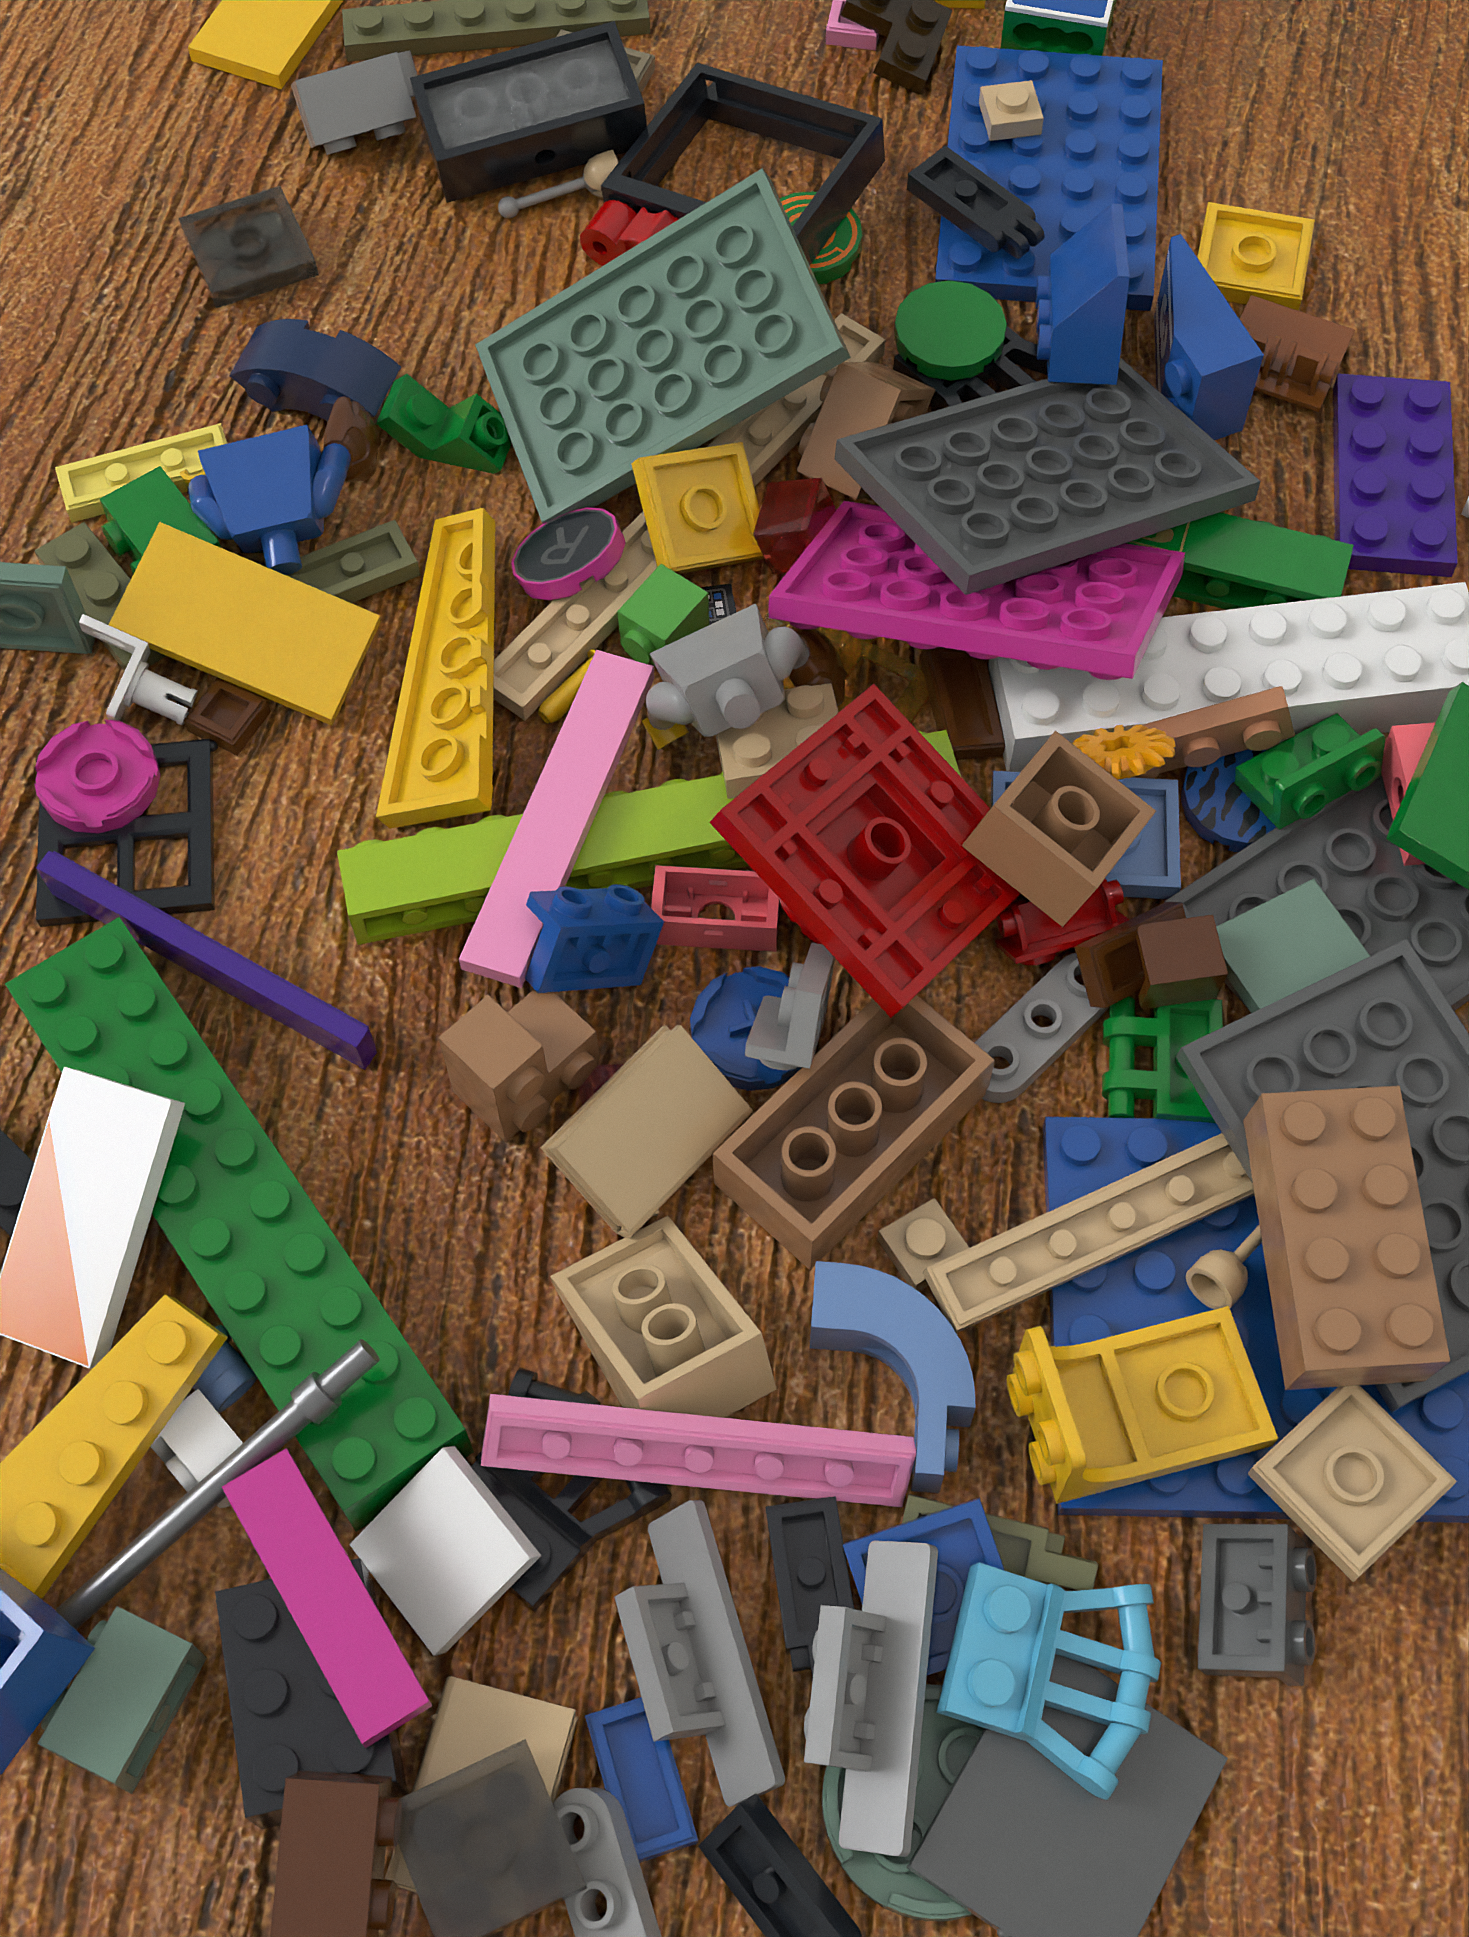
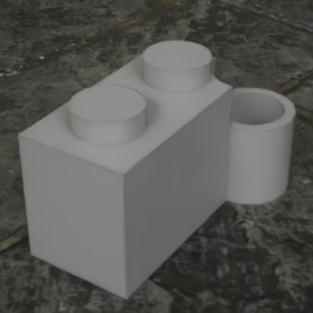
M411 51L394 52L295 80L291 87L310 147L314 148L324 145L326 155L356 147L354 139L356 135L374 131L377 141L405 133L406 128L403 121L416 117L411 97H414L410 78L418 76Z

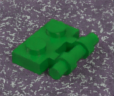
M1127 997L1110 1006V1016L1103 1022V1044L1109 1047V1071L1102 1075V1097L1108 1100V1118H1134V1101L1149 1099L1153 1100V1118L1216 1123L1176 1058V1055L1181 1047L1223 1027L1222 1000L1210 999L1154 1007V1018L1135 1017V1000L1132 997ZM1136 1047H1153V1071L1135 1070Z

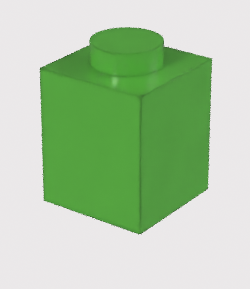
M660 564L617 611L620 644L635 661L645 664L650 663L653 666L655 664L651 658V652L710 625L708 592L663 564Z

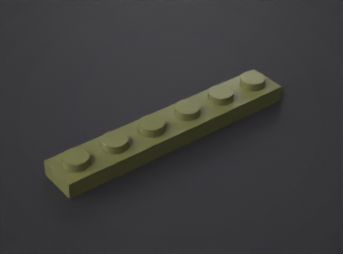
M439 0L342 9L347 62L369 60L394 52L400 53L409 50L412 56L530 45L557 37L561 29L573 33L615 21L620 37L650 34L647 0Z

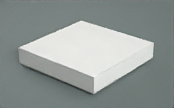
M455 1446L443 1447L349 1544L433 1656L446 1653L541 1557L538 1550Z

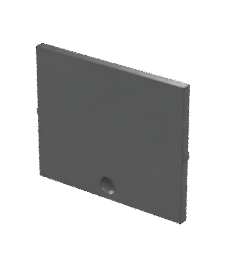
M1057 1654L1054 1656L1050 1682L1115 1702L1119 1684L1091 1665ZM1146 1703L1145 1710L1151 1713L1148 1733L1140 1734L1115 1773L1119 1781L1110 1798L1105 1800L1091 1794L1027 1741L984 1728L906 1868L997 1930L999 1937H1138L1228 1758ZM1044 1705L1041 1719L1085 1756L1089 1757L1108 1726Z

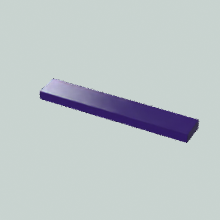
M48 851L37 865V871L50 892L56 897L104 924H108L120 917L136 942L365 1070L376 1055V1046L370 1029L366 1024L56 851Z

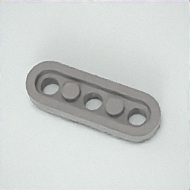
M1076 953L1064 957L975 1042L976 1045L991 1057H1003L1010 1064L1005 1069L993 1067L989 1088L986 1090V1094L982 1098L983 1100L993 1103H1004L1017 1098L1108 1010L1109 1007H1090L1085 986L1080 985L1074 978L1082 975ZM1043 1015L1048 1017L1053 1022V1025L1039 1027L1032 1021V1018Z
M596 1787L574 1788L561 1794L549 1810L546 1821V1835L575 1937H662L627 1820L619 1801L610 1792ZM577 1815L582 1818L585 1826L584 1835L580 1841L575 1837L574 1821ZM599 1891L605 1895L607 1900V1911L603 1918L598 1914L595 1905V1899Z

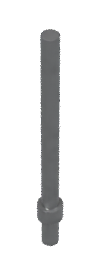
M360 1339L321 1375L317 1372H312L290 1392L292 1400L55 1611L74 1629H78L227 1497L222 1486L271 1458L311 1421L320 1424L342 1404L340 1395L380 1361L375 1350L366 1341Z

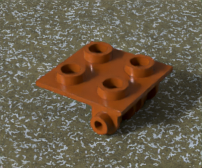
M1251 295L1240 317V321L1264 354L1254 390L1319 412L1352 340L1355 329Z

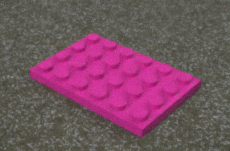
M843 501L769 595V618L789 621L792 626L800 629L825 627L843 630L859 639L885 637L903 640L910 646L919 649L944 647L962 650L978 659L1004 657L1027 661L1029 665L1038 669L1050 670L1064 667L1088 671L1093 677L1103 680H1116L1122 677L1133 679L1183 574L1185 552L1124 543L965 595L880 506Z

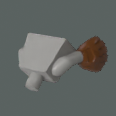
M755 603L650 653L663 682L655 684L648 691L646 696L648 717L642 723L655 746L660 750L672 741L689 733L685 726L689 723L704 737L714 736L731 727L739 729L750 727L758 720L761 713L780 705L785 700L783 679L788 676L795 688L804 685L816 686L831 683L837 706L841 705L845 700V678L847 673L838 650L823 633L816 629H800L794 626L792 628L777 627L768 632Z

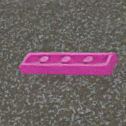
M288 1449L282 1450L222 1486L224 1493L362 1745L365 1748L369 1747L432 1707L426 1693Z

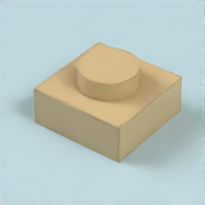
M1032 80L980 87L979 106L989 141L1042 134L1044 118Z
M935 1198L879 1230L877 1239L906 1283L917 1291L928 1286L923 1274L927 1267L969 1248Z

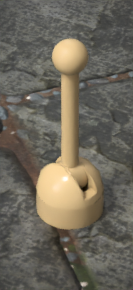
M1260 1225L1255 1228L1234 1252L1222 1249L1212 1250L1201 1256L1187 1271V1285L1203 1304L1214 1310L1226 1306L1231 1308L1243 1295L1248 1285V1271L1242 1263L1262 1243Z

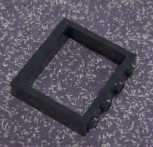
M696 63L602 183L601 191L604 202L609 200L620 201L627 204L636 213L642 207H645L649 213L653 214L667 210L678 219L705 204L706 202L658 187L657 185L708 119L841 159L792 226L809 265H811L885 162L883 118ZM706 80L712 81L709 87L706 85Z

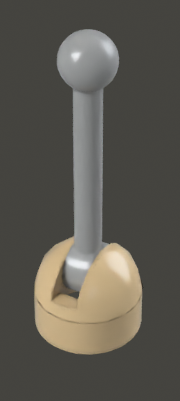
M613 150L597 154L588 160L584 168L583 177L518 199L510 196L503 197L498 203V211L504 218H513L520 209L583 188L588 189L591 194L603 198L601 185L618 164L617 157Z

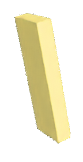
M221 423L55 467L71 523L105 514L100 498L159 466L162 467L181 493L188 492L180 472L187 469L191 476L198 475L204 470L199 459L198 450L227 444Z

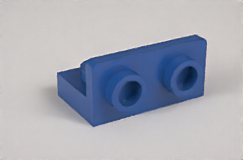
M620 884L599 889L559 887L555 891L530 892L526 906L544 925L525 979L538 993L641 985L664 921L644 902V897L641 893L631 887Z

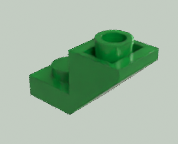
M408 374L393 382L376 422V425L418 458L492 474L501 471L512 444L501 413L477 393L449 408Z

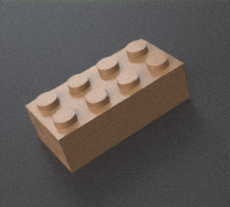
M917 995L892 1018L874 1000H871L814 1055L810 1069L802 1067L713 1153L714 1184L811 1270L815 1266L816 1261H820L985 1096L986 1090L989 1088L995 1060Z
M1400 1086L1262 1093L1243 1120L1285 1390L1426 1381L1450 1362V1356Z

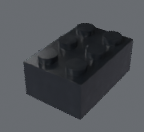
M361 1558L351 1560L378 1608L373 1577ZM267 1579L215 1591L245 1818L262 1830L281 1825L285 1778L301 1770L392 1776L390 1797L408 1795L398 1729H395L367 1748L362 1745L273 1580Z

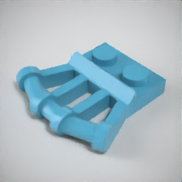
M980 1562L970 1566L936 1713L1027 1741L1088 1792L1101 1799L1108 1800L1119 1783L1115 1773L1139 1735L1148 1733L1151 1713L1145 1710L1150 1682L1158 1681L1161 1661L1154 1656L1147 1605L1154 1603L1151 1584L1065 1591L1058 1585L1052 1583L1047 1585ZM1117 1609L1124 1650L1060 1630L1063 1614ZM1055 1654L1120 1675L1115 1702L1050 1682ZM1044 1705L1108 1726L1089 1757L1085 1756L1041 1719Z

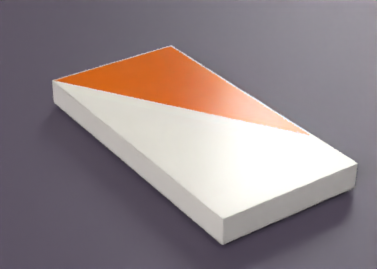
M67 1067L63 1068L0 1273V1335L90 1369L110 1351L185 1103L84 1071Z

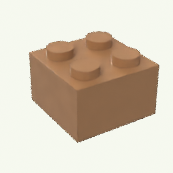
M1055 730L962 844V847L1063 927L1100 886L1156 810Z

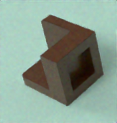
M1213 914L1142 924L1138 927L1135 936L1145 974V981L1138 995L1142 1009L1216 999L1228 972Z

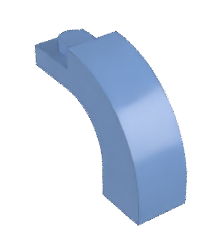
M816 1261L810 1348L866 1354L885 1363L900 1377L911 1396L915 1414L914 1442L916 1457L912 1468L911 1491L939 1493L944 1471L956 1472L958 1464L959 1429H948L946 1426L970 1427L976 1408L973 1374L960 1338L942 1312L926 1296L900 1279L861 1265Z

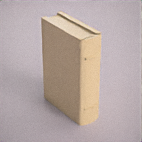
M676 1025L672 1030L667 1026H662L540 1148L616 1234L630 1239L651 1216L658 1215L659 1208L730 1137L753 1110L681 1025Z
M447 1677L436 1714L430 1718L433 1722L402 1821L398 1844L394 1848L385 1879L394 1880L395 1887L522 1922L546 1836L547 1816L557 1797L578 1722V1717L575 1716V1709L460 1678Z

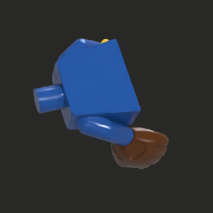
M342 396L334 403L324 432L322 453L320 445L308 425H303L198 450L199 459L204 470L198 475L191 476L188 470L185 469L180 472V476L188 488L192 512L220 539L234 540L243 553H254L263 550L266 567L288 575L302 568L297 542L317 538L323 534L324 518L333 513L344 483L365 481L375 474L381 439L379 431L376 429V422L370 413L365 410V407L357 401H351L349 397Z

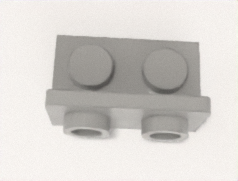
M811 943L804 964L793 962L788 986L784 987L782 998L774 996L763 997L746 1042L745 1056L760 1059L761 1063L765 1066L777 1070H792L797 1067L810 1069L826 1018L835 963L834 956L822 944Z

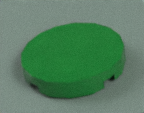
M951 280L934 282L910 292L899 305L894 325V340L900 356L905 361L908 357L911 362L917 364V371L928 377L950 381L972 378L983 372L985 365L991 363L993 359L995 362L1002 354L1007 323L1002 307L988 292L969 283Z

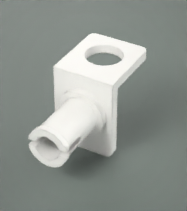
M82 614L79 625L83 632L132 653L131 659L107 709L106 715L108 720L120 721L126 706L131 707L135 703L172 719L179 725H183L184 719L189 714L187 712L188 708L170 701L168 698L192 708L198 690L190 689L149 671V664L146 662L151 652L147 642Z

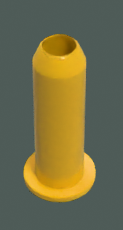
M590 649L587 652L589 659L541 703L538 714L546 723L558 721L570 710L595 654V650Z

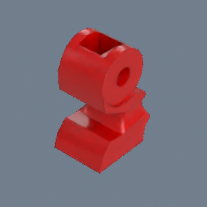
M605 201L580 234V244L592 260L604 266L679 219L667 210L653 214L649 213L645 207H642L636 213L631 207L620 201Z

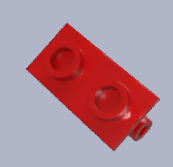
M1104 879L1095 892L1063 927L1028 899L1010 903L1005 908V911L996 917L999 933L1003 937L995 940L996 947L1016 964L1039 965L1053 960L1057 956L1056 952L1073 948L1129 920L1115 909L1116 905L1123 904L1124 902L1120 883L1117 879L1108 882Z

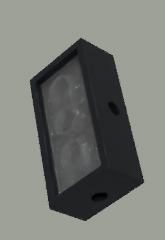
M615 21L410 78L420 121L447 203L587 164L590 158L609 150H613L615 155L626 153L647 127L645 104Z

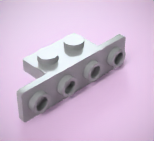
M689 1500L648 1525V1533L663 1584L633 1586L614 1598L653 1741L706 1735L724 1802L727 1806L731 1807L737 1806L755 1793L761 1796L781 1787L785 1783V1775L705 1503L702 1500Z
M872 1541L868 1547L862 1611L839 1606L821 1605L819 1626L812 1645L815 1663L811 1700L804 1720V1734L806 1738L804 1762L846 1768L839 1831V1845L843 1849L900 1857L908 1856L911 1851L938 1549L934 1545L914 1542Z

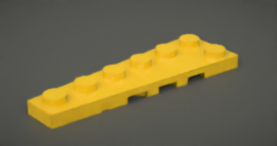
M484 508L439 518L434 522L376 817L389 829L491 810L493 793L495 520Z
M164 1295L0 1463V1568L39 1598L42 1599L227 1340L228 1337L176 1298Z

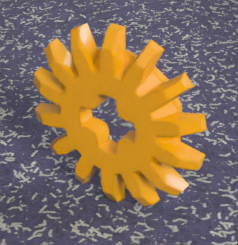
M1116 725L1114 732H1108L1103 728L1096 729L1093 736L1084 734L1072 743L1117 780L1141 775L1153 767L1159 768L1165 765L1162 757H1173L1175 755L1173 747H1176L1174 738L1167 736L1165 731L1156 728L1148 729V727L1143 725H1135L1128 731H1125L1123 725Z

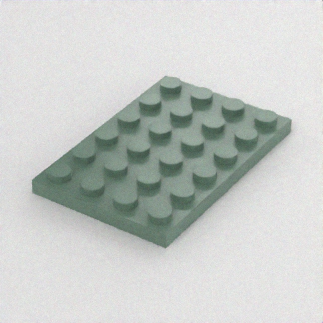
M763 168L475 344L543 524L572 510L587 507L594 508L635 484L636 480L631 463L636 459L695 449L851 358L775 187Z

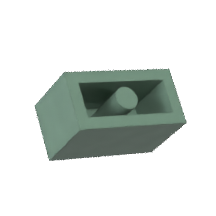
M116 1606L109 1620L100 1621L86 1640L95 1649L80 1668L70 1688H65L42 1719L41 1728L45 1731L37 1744L62 1759L132 1794L207 1657L192 1643Z

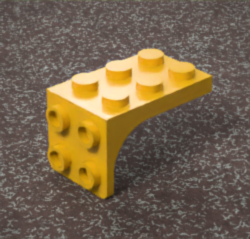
M1229 1306L1071 1346H1049L1041 1326L1026 1329L1019 1352L1014 1353V1374L1007 1375V1387L1014 1411L1018 1417L1028 1415L1036 1440L1029 1443V1455L1035 1476L1040 1485L1050 1483L1056 1504L1271 1447L1278 1439Z

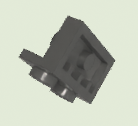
M1203 1524L1198 1669L1205 1675L1279 1678L1287 1686L1304 1685V1666H1311L1315 1657L1313 1625L1310 1620H1305L1306 1592H1313L1315 1589L1317 1569L1312 1548H1307L1306 1542L1288 1524Z

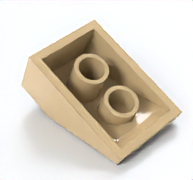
M669 1216L640 1229L630 1239L625 1237L550 1276L554 1288L623 1408L725 1418L777 1390L761 1331Z

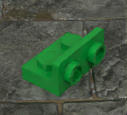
M1336 713L1296 734L1295 737H1291L1235 767V784L1280 830L1300 818L1307 819L1316 815L1326 804L1352 790L1359 791L1369 786L1381 775L1386 737L1377 728L1360 736Z

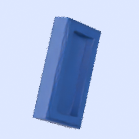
M642 1697L585 1715L605 1790L615 1796L623 1808L639 1863L698 1844L697 1834L669 1740L653 1741Z

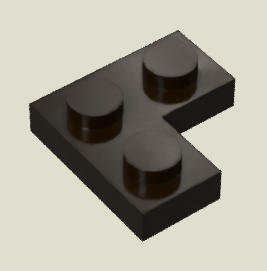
M846 0L840 16L886 37L873 73L920 95L927 81L952 10L933 0Z

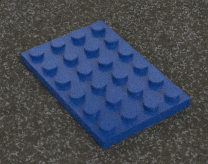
M957 45L947 147L1029 205L1035 213V222L1044 231L1045 238L1035 247L1030 246L1029 252L1017 259L1002 248L996 253L989 251L941 215L935 282L951 280L969 283L988 292L994 299L1036 302L1038 275H1048L1050 254L1110 204H1123L1130 274L1126 309L1151 311L1155 279L1163 60ZM1032 80L1044 118L1042 134L989 141L979 106L980 87Z

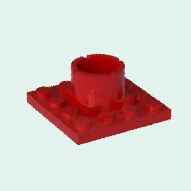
M875 684L871 685L725 805L709 822L778 896L783 910L792 922H796L801 927V932L814 943L822 944L890 1018L906 1006L1021 894L962 847V844L988 813L990 807Z

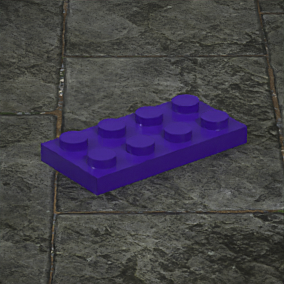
M1338 373L1333 386L1334 529L1336 541L1354 545L1348 569L1452 577L1458 562L1450 382Z

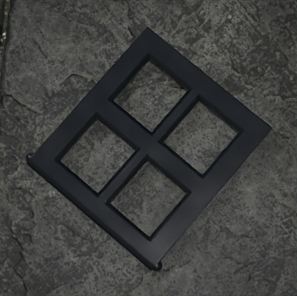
M210 738L151 744L157 758L158 767L187 765L188 811L139 816L122 828L97 834L74 832L55 822L39 800L37 865L48 851H56L65 856V848L117 843L118 887L169 915L215 910L213 752L218 748L216 741ZM188 837V885L135 890V842ZM37 871L36 921L40 927L99 921L53 895Z

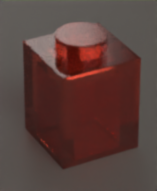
M822 477L767 484L753 536L772 574L787 573L835 513L836 508Z

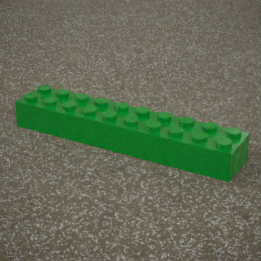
M121 918L114 919L5 983L61 1073L64 1067L77 1069L185 1103L152 1215L278 1411L292 1400L290 1392L312 1372H317L321 1375L360 1339L366 1341L379 1356L380 1361L340 1395L342 1404L320 1424L311 1421L295 1435L298 1443L354 1530L357 1532L369 1524L443 1447L455 1446L464 1458L474 1453L465 1427Z

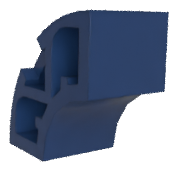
M281 319L257 326L229 375L245 389L251 399L266 406L272 412L283 409L306 411L328 422L334 403L342 396L349 397L351 401L359 402L370 413L372 418L375 417L401 366L376 347L343 330H340L335 338L309 330L310 327L307 320Z

